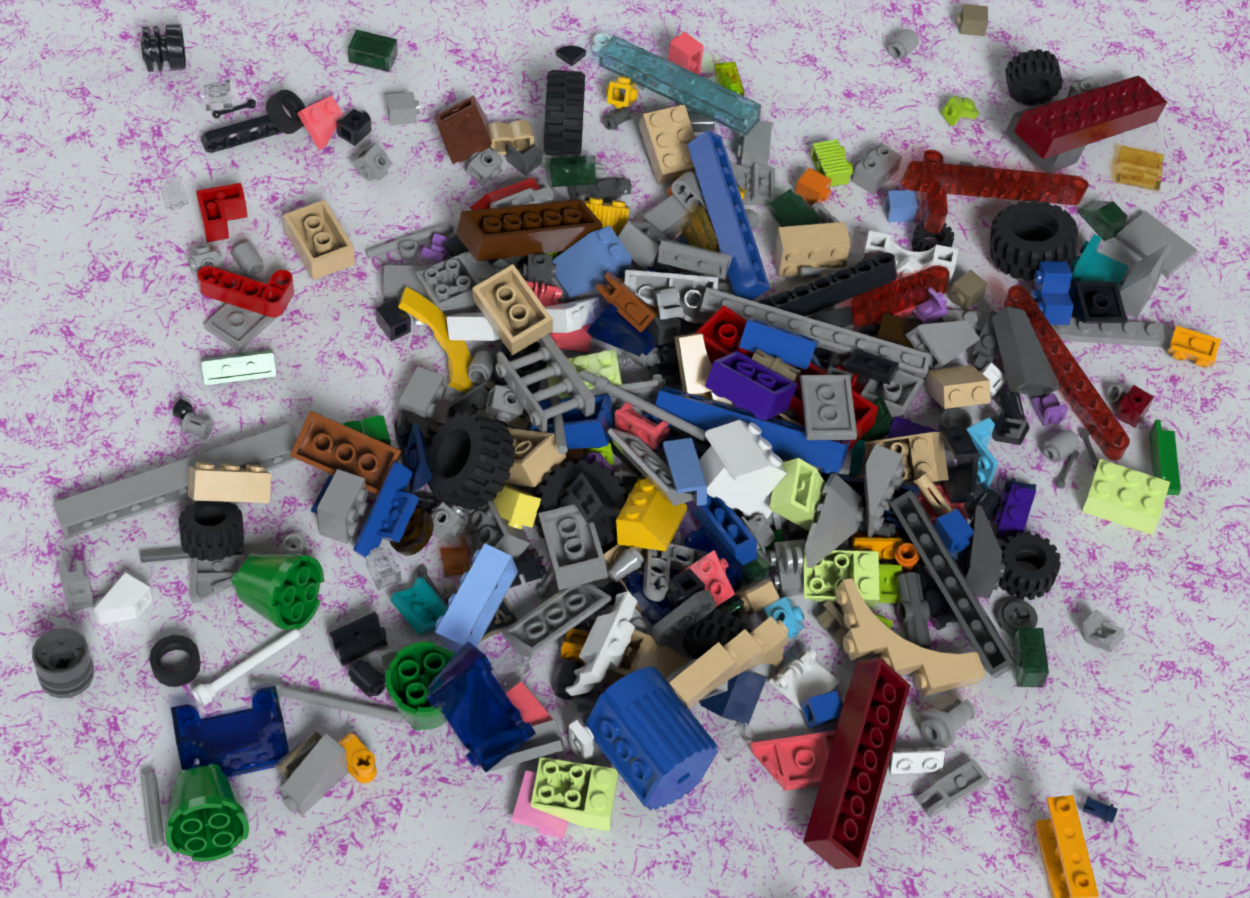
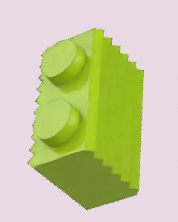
M838 139L812 143L810 156L817 172L832 180L830 187L847 185L850 175L853 174L851 162H847L845 158L844 146H840Z

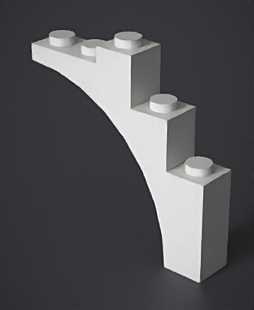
M599 297L544 307L553 319V331L551 333H569L582 329L581 326L601 321ZM482 312L459 313L447 317L449 340L494 341L501 339Z

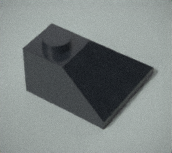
M1075 281L1069 289L1068 294L1074 305L1072 311L1073 318L1083 323H1126L1128 321L1117 282Z

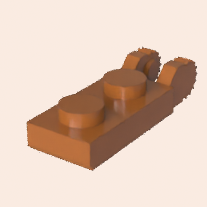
M607 272L604 276L616 290L611 293L600 282L596 284L595 288L617 312L639 332H643L658 314L628 286L621 283L615 275Z

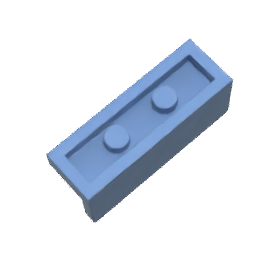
M692 438L663 442V449L676 492L693 491L697 506L707 505V485Z

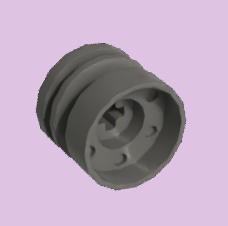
M59 628L46 632L37 639L32 648V659L43 691L50 696L60 699L72 698L84 692L94 678V667L84 636L76 630Z

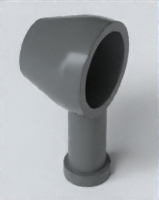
M594 690L578 695L577 709L578 712L583 713L582 722L584 724L601 695L600 691Z

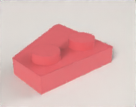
M332 95L297 113L319 150L326 147L337 127V120L343 116Z

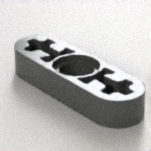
M703 590L695 593L656 623L651 629L656 644L667 645L673 642L712 612L716 607V602L711 592Z

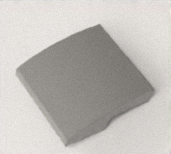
M730 163L737 186L747 190L743 200L744 205L763 206L775 203V168L754 163L752 168Z

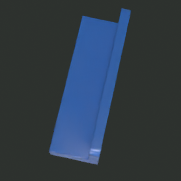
M750 318L747 320L739 347L756 353L757 349H760L770 356L783 359V362L807 370L819 340Z

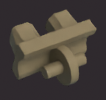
M828 599L823 604L825 609L816 619L824 630L829 629L835 623L840 626L831 636L841 648L843 647V637L850 629L844 623V613L842 615Z

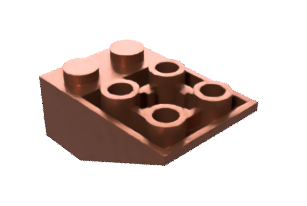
M474 95L435 115L438 129L452 164L463 162L470 155L485 151L492 144L487 117Z

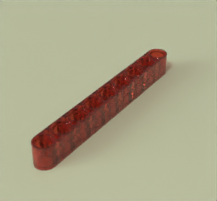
M910 161L901 180L902 186L911 191L1020 201L1037 200V202L1045 201L1065 205H1079L1089 186L1086 179L1076 175L925 161Z
M1012 286L1008 290L1004 307L1012 306L1025 311L1059 382V390L1090 432V435L1103 454L1110 460H1120L1130 444L1129 436L1029 292L1022 286Z

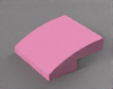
M526 770L512 816V822L538 828V833L564 839L568 821L531 807L537 773Z

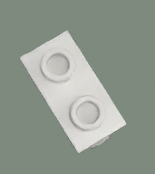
M936 746L917 748L916 751H912V748L894 747L890 758V773L942 772L945 751L941 750V748L937 749Z

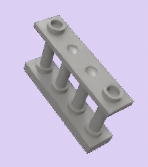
M549 334L540 339L538 351L509 362L502 352L497 353L498 364L495 365L497 374L500 378L503 377L528 412L533 426H537L541 432L547 433V419L574 408L580 409L585 417L594 414V395ZM540 360L546 361L550 366L521 378L515 371ZM551 376L557 377L561 382L533 394L526 387ZM562 392L569 393L572 397L571 400L545 410L538 404L539 401Z

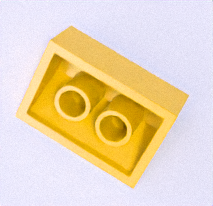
M638 479L616 519L618 545L667 551L687 511V505L682 503L673 506L648 479Z

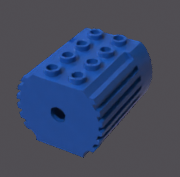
M656 667L636 670L606 689L605 693L599 696L584 725L590 729L595 743L643 806L649 810H653V808L657 810L660 806L662 808L666 807L667 804H672L675 800L683 798L686 793H690L701 782L718 753V745L671 689L668 681Z

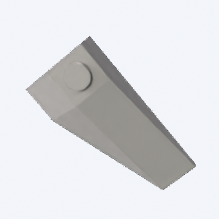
M625 270L624 284L645 303L656 307L654 291L677 288L680 306H682L684 314L680 318L692 323L705 324L713 316L700 312V307L706 287L718 290V277Z
M831 473L822 491L823 496H826L824 504H818L816 523L811 525L805 544L807 568H813L858 530L861 522H864L866 518V508L862 507V497L837 474Z
M488 501L487 505L473 510L463 508L464 513L468 514L469 525L466 526L467 534L471 535L472 545L469 546L472 558L478 549H482L484 543L511 555L513 561L529 546L530 541L523 528L518 529L509 526V521L500 517L494 501Z

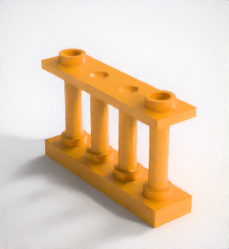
M1074 795L1047 797L1046 801L1051 819L1036 820L1034 826L1052 898H1098L1099 893Z

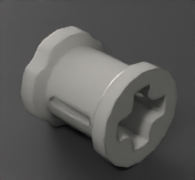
M189 412L182 421L181 432H190L200 436L202 440H206L212 431L213 420L209 418L204 420Z

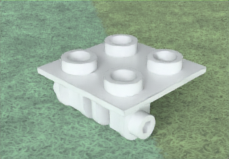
M813 649L801 650L768 682L801 711L800 704L806 699L829 693L840 684L836 677L815 661L817 654Z

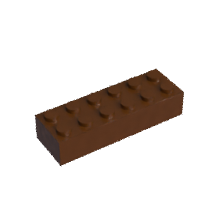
M581 199L461 211L456 235L477 261L527 256L528 254L564 252L587 234L601 229L603 224Z

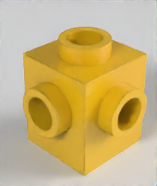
M618 76V79L610 81L606 88L607 103L613 104L615 108L620 109L634 104L637 101L639 92L636 89L637 82H632L631 78L625 76ZM622 89H626L625 94L622 93Z

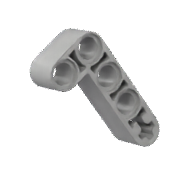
M686 172L673 182L672 192L718 242L713 232L714 227L711 218L707 213L708 208L705 199L701 194L702 189L699 180L693 172ZM745 209L751 229L753 230L759 223L758 215L751 209Z

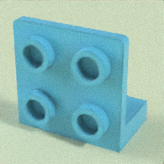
M990 418L967 428L979 452L976 483L980 484L984 490L990 488L998 465V461L987 449L995 426Z

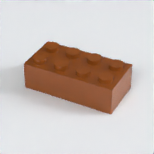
M310 411L290 456L332 475H335L337 469L365 478L366 489L379 495L393 463L398 462L402 450L314 411Z

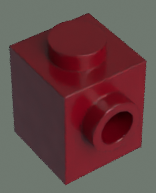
M1133 385L1120 402L1115 417L1135 428L1148 412L1154 396Z

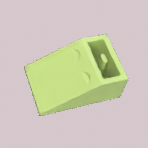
M796 458L782 463L787 474L773 489L769 509L810 532L812 523H816L818 504H824L826 496H823L822 491L826 483L815 467L800 458Z
M803 549L804 599L824 603L829 599L832 604L839 605L836 600L835 589L843 580L853 578L861 597L868 607H876L880 600L878 551L833 550L813 568H807L806 552Z
M540 757L531 807L585 828L610 831L619 773L614 768Z

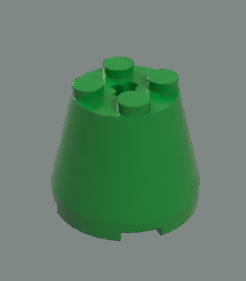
M251 553L242 564L240 570L232 578V585L236 587L238 599L273 625L283 630L303 628L313 618L321 602L317 598L320 583L324 582L323 569L315 558L307 555Z
M418 642L398 651L388 670L386 669L385 676L389 698L414 730L435 729L448 722L463 695L466 680L464 665L454 651L450 652L443 647L434 645V642Z
M215 764L180 771L175 782L165 823V837L168 847L174 854L179 852L192 857V861L197 862L214 861L232 854L233 848L243 839H247L249 823L247 813L228 777L221 771L220 766Z

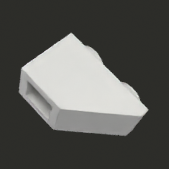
M125 572L120 579L113 582L110 591L104 598L102 597L96 602L93 609L96 622L103 625L138 618L153 600L150 587Z

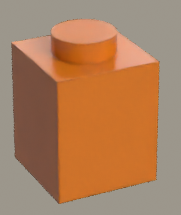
M808 168L797 181L795 196L811 205L816 202L819 204L823 201L826 202L832 192L830 190L832 180Z

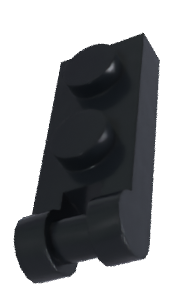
M921 565L906 572L919 574L923 599L929 604V621L936 630L945 628L949 622L955 623L959 621L943 593Z

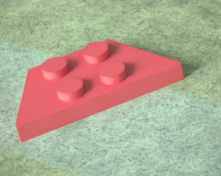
M836 730L750 743V751L784 791L820 786Z

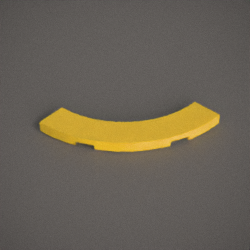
M405 287L398 308L414 316L422 324L426 323L435 332V338L442 349L446 350L449 358L448 386L467 394L468 390L474 386V383L468 376V368L472 358L464 340H449L447 316L428 299Z

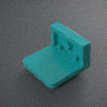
M1093 234L1089 242H1084L1080 250L1082 255H1077L1073 261L1071 268L1074 269L1071 281L1074 283L1075 281L1117 282L1120 285L1129 267L1097 252L1102 237Z

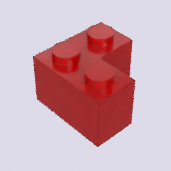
M236 183L196 191L206 242L229 239L227 221L248 217L242 184Z

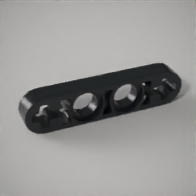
M268 115L208 131L202 135L201 143L206 152L213 153L282 132L272 124ZM259 127L256 131L250 132L251 129ZM238 133L235 137L228 138L230 135Z

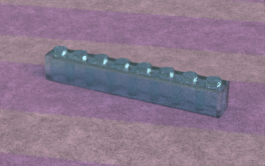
M615 35L599 50V66L617 75L629 77L632 82L680 105H685L686 108L747 136L760 121L761 104Z

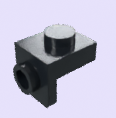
M998 409L995 416L991 418L995 424L992 432L995 441L1016 445L1022 444L1030 428L1028 421L1006 418L1003 409Z

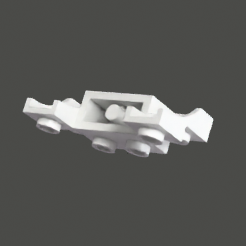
M629 592L617 594L615 604L606 610H602V616L596 618L579 655L586 665L574 670L573 673L577 678L572 686H568L565 689L571 696L590 692L594 687V683L601 682L605 677L606 670L617 668L621 663L622 655L630 643L631 635L635 629L629 620L633 616V610L638 601Z

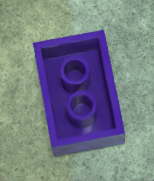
M736 351L714 361L705 387L712 390L714 395L725 397L732 401L734 406L750 411L757 419L768 420L788 410L798 384Z

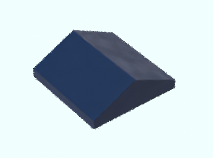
M414 423L404 453L406 468L413 473L409 481L411 493L418 492L433 478L425 438L419 424Z
M748 669L728 680L726 692L702 700L700 706L723 718L749 725L767 677Z

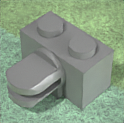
M804 540L775 542L772 551H769V563L775 569L772 581L775 589H778L779 597L804 595Z

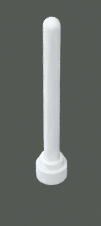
M296 628L292 629L212 683L199 684L192 689L194 698L202 707L213 701L212 698L217 691L299 638L300 631Z

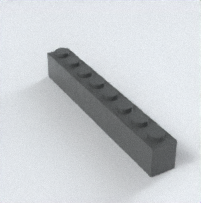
M910 490L890 502L891 507L991 676L997 678L1016 667V661L917 495Z

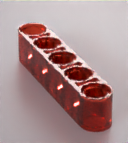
M926 150L919 169L922 220L926 231L938 234L943 230L948 213L943 155L939 151Z
M933 266L852 298L850 309L854 320L853 325L862 327L881 320L883 313L894 315L922 304L931 298L927 291L930 287L936 292L940 291L943 295L946 294L949 270L944 266Z

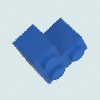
M1040 261L1039 269L1035 271V289L1031 291L1030 300L1031 303H1034L1036 315L1039 316L1042 325H1070L1074 305L1068 294L1072 272L1067 262Z

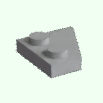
M233 555L225 557L223 560L201 561L193 558L191 602H199L233 587V575L240 570L245 562L244 555Z

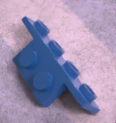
M398 462L393 463L353 548L354 552L367 560H373L382 539L400 542L418 503L419 498L417 496L404 492L413 473Z

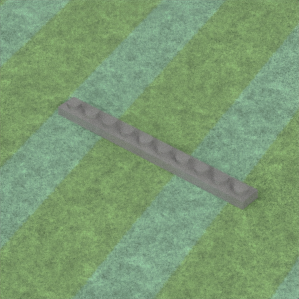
M706 287L700 312L714 315L725 305L746 320L754 318L819 340L817 347L851 356L853 351L858 349L898 362L899 370L921 378H925L927 375L931 354Z
M947 309L948 314L934 323L967 320L974 328L976 334L979 335L990 312ZM1027 315L1038 339L1163 347L1165 343L1163 323L1127 321L1126 323H1083L1071 317L1070 325H1042L1039 316Z

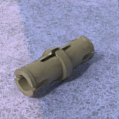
M757 349L752 357L753 360L795 383L800 377L801 370L786 364L779 357L775 358L766 354L760 349Z

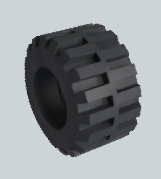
M1033 49L1028 50V52L1019 53V56H1014L1012 61L1007 64L1005 73L1011 98L1015 99L1018 103L1022 102L1024 105L1041 104L1046 100L1053 99L1052 97L1057 96L1058 91L1062 89L1063 80L1059 61L1054 54H1050V51L1046 50L1043 52L1042 49H1037L1036 51H1033Z
M225 501L194 502V505L187 506L186 510L180 513L181 547L191 558H197V560L201 561L223 560L225 557H231L234 553L241 550V546L244 544L243 516L237 505Z
M1018 532L1015 533L1014 537L1009 536L1006 542L1002 543L1000 547L1002 551L1001 562L1005 563V569L999 583H1002L1000 588L1003 591L1007 589L1009 595L1012 597L1014 594L1018 595V599L1024 600V597H1028L1029 600H1034L1035 596L1041 598L1045 592L1048 593L1051 590L1061 567V562L1059 561L1061 557L1060 553L1056 552V546L1049 544L1050 540L1048 538L1042 539L1040 538L1041 535L1037 533L1031 535V532H1025L1022 535ZM1017 561L1029 562L1038 570H1026L1019 566Z
M713 610L688 629L683 640V647L693 659H699L718 642L724 647L744 629L749 634L752 631L746 623L732 614L721 610Z

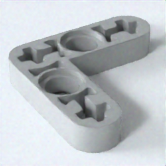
M670 543L667 551L646 549L643 582L645 596L653 601L663 600L669 587L670 568L683 571L709 553ZM680 555L687 561H681L676 556ZM651 567L660 569L662 573L653 571Z

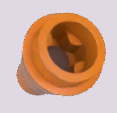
M911 543L901 544L895 550L896 561L898 565L902 566L903 573L912 570L920 558L919 552Z

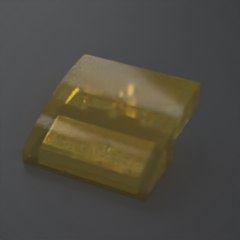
M1121 146L1115 183L1159 191L1163 173L1164 154Z
M700 206L687 220L681 235L688 241V245L715 252L718 240L703 206Z

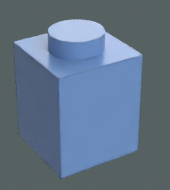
M915 190L888 191L885 202L888 222H914L916 213L920 211V201L916 199Z

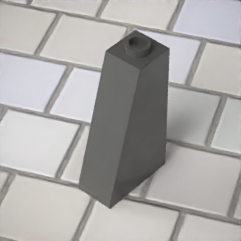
M1012 306L1002 308L999 313L992 317L1010 392L1036 397L1053 393L1060 388L1059 382L1025 311Z

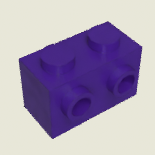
M1012 484L1010 493L1005 491L1001 505L1005 506L1004 511H998L994 523L999 525L996 538L1006 541L1009 536L1014 537L1015 533L1020 532L1023 534L1036 494L1035 490Z

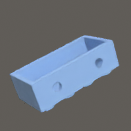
M485 543L481 550L478 549L475 552L471 569L463 574L460 580L461 587L457 594L454 593L450 597L448 602L449 608L446 614L440 616L435 626V633L443 647L469 660L518 573L511 555Z

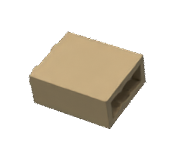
M972 365L928 370L927 393L944 409L990 403V380Z

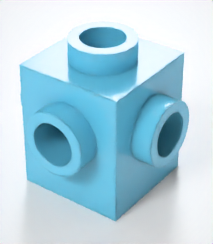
M784 597L764 608L768 618L771 616L776 622L781 620L789 630L787 633L789 639L799 634L798 631L805 628L802 622L805 618L801 608L798 605L795 606L794 601L788 597Z

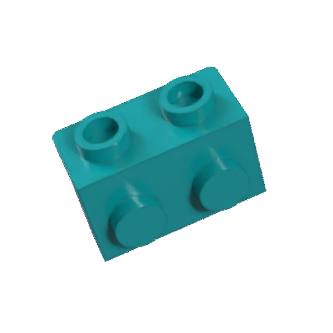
M423 577L417 578L412 588L393 593L390 599L419 636L436 631L435 626L440 616H444L448 610L446 604Z

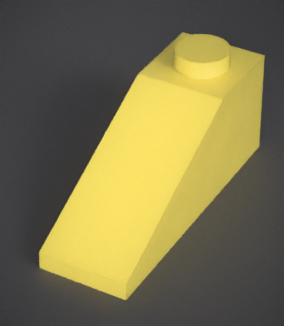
M504 483L505 487L496 494L497 497L493 500L500 517L508 520V525L514 528L522 529L523 525L533 527L541 499Z

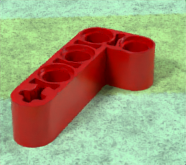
M212 266L202 267L197 273L199 289L202 295L272 318L279 317L284 313L294 295L293 277L287 270L274 272L267 284Z

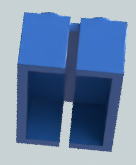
M610 394L594 396L595 412L588 417H585L583 412L577 408L562 413L567 449L578 450L580 448L608 446L610 436L607 432L610 428L613 429L615 423V412ZM572 398L560 399V403L571 400ZM543 400L539 403L543 410L551 407L550 400ZM553 417L547 419V433H554L555 435ZM532 424L531 431L541 432L537 426Z

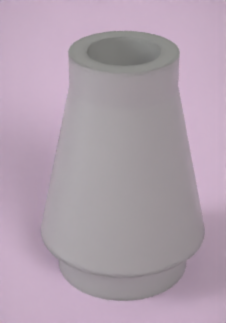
M634 547L625 548L611 568L607 570L608 576L617 583L620 579L640 569L644 558Z

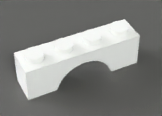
M869 231L863 260L881 253H892L895 256L897 266L911 256L926 268L923 278L951 283L958 249L935 245L927 251L912 252L898 246L894 242L892 235Z

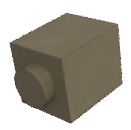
M963 4L961 13L958 12L956 17V25H959L960 34L985 36L988 24V6Z
M970 270L952 284L949 298L954 304L967 311L984 297L988 283Z

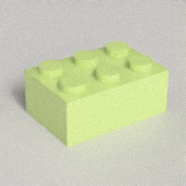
M616 349L568 359L579 376L582 370H586L598 377L603 376L609 379L613 385L623 384ZM548 377L549 387L561 383L557 377ZM583 380L589 389L594 388V385ZM562 392L557 394L560 399L572 398L569 393Z
M1100 459L1094 472L1082 512L1153 535L1161 516L1170 482Z

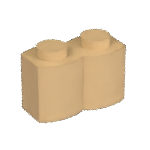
M517 120L509 124L495 122L488 125L492 140L489 148L496 150L500 155H506L507 147L510 145L520 153H525L534 146V134L529 121Z
M764 579L762 581H754L735 591V595L729 598L728 604L734 614L739 616L745 614L752 615L777 602L779 595L772 581Z

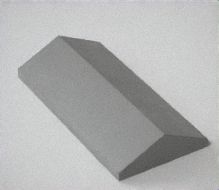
M611 428L608 430L607 433L614 445L673 506L695 500L693 491L676 492L669 466L639 436Z
M590 583L562 589L501 632V634L520 656L533 657L611 601V597Z

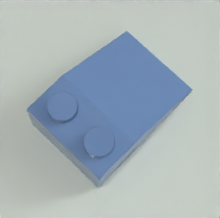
M609 225L587 234L552 260V264H556V280L570 299L596 289L595 286L598 282L606 285L607 280L604 275L607 272H611L617 278H624L625 270H631L632 257Z

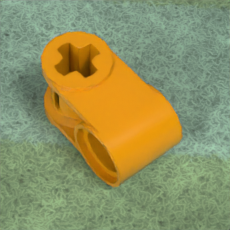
M349 732L337 742L346 750L348 772L359 783H370L377 775L375 756L362 744L355 734Z

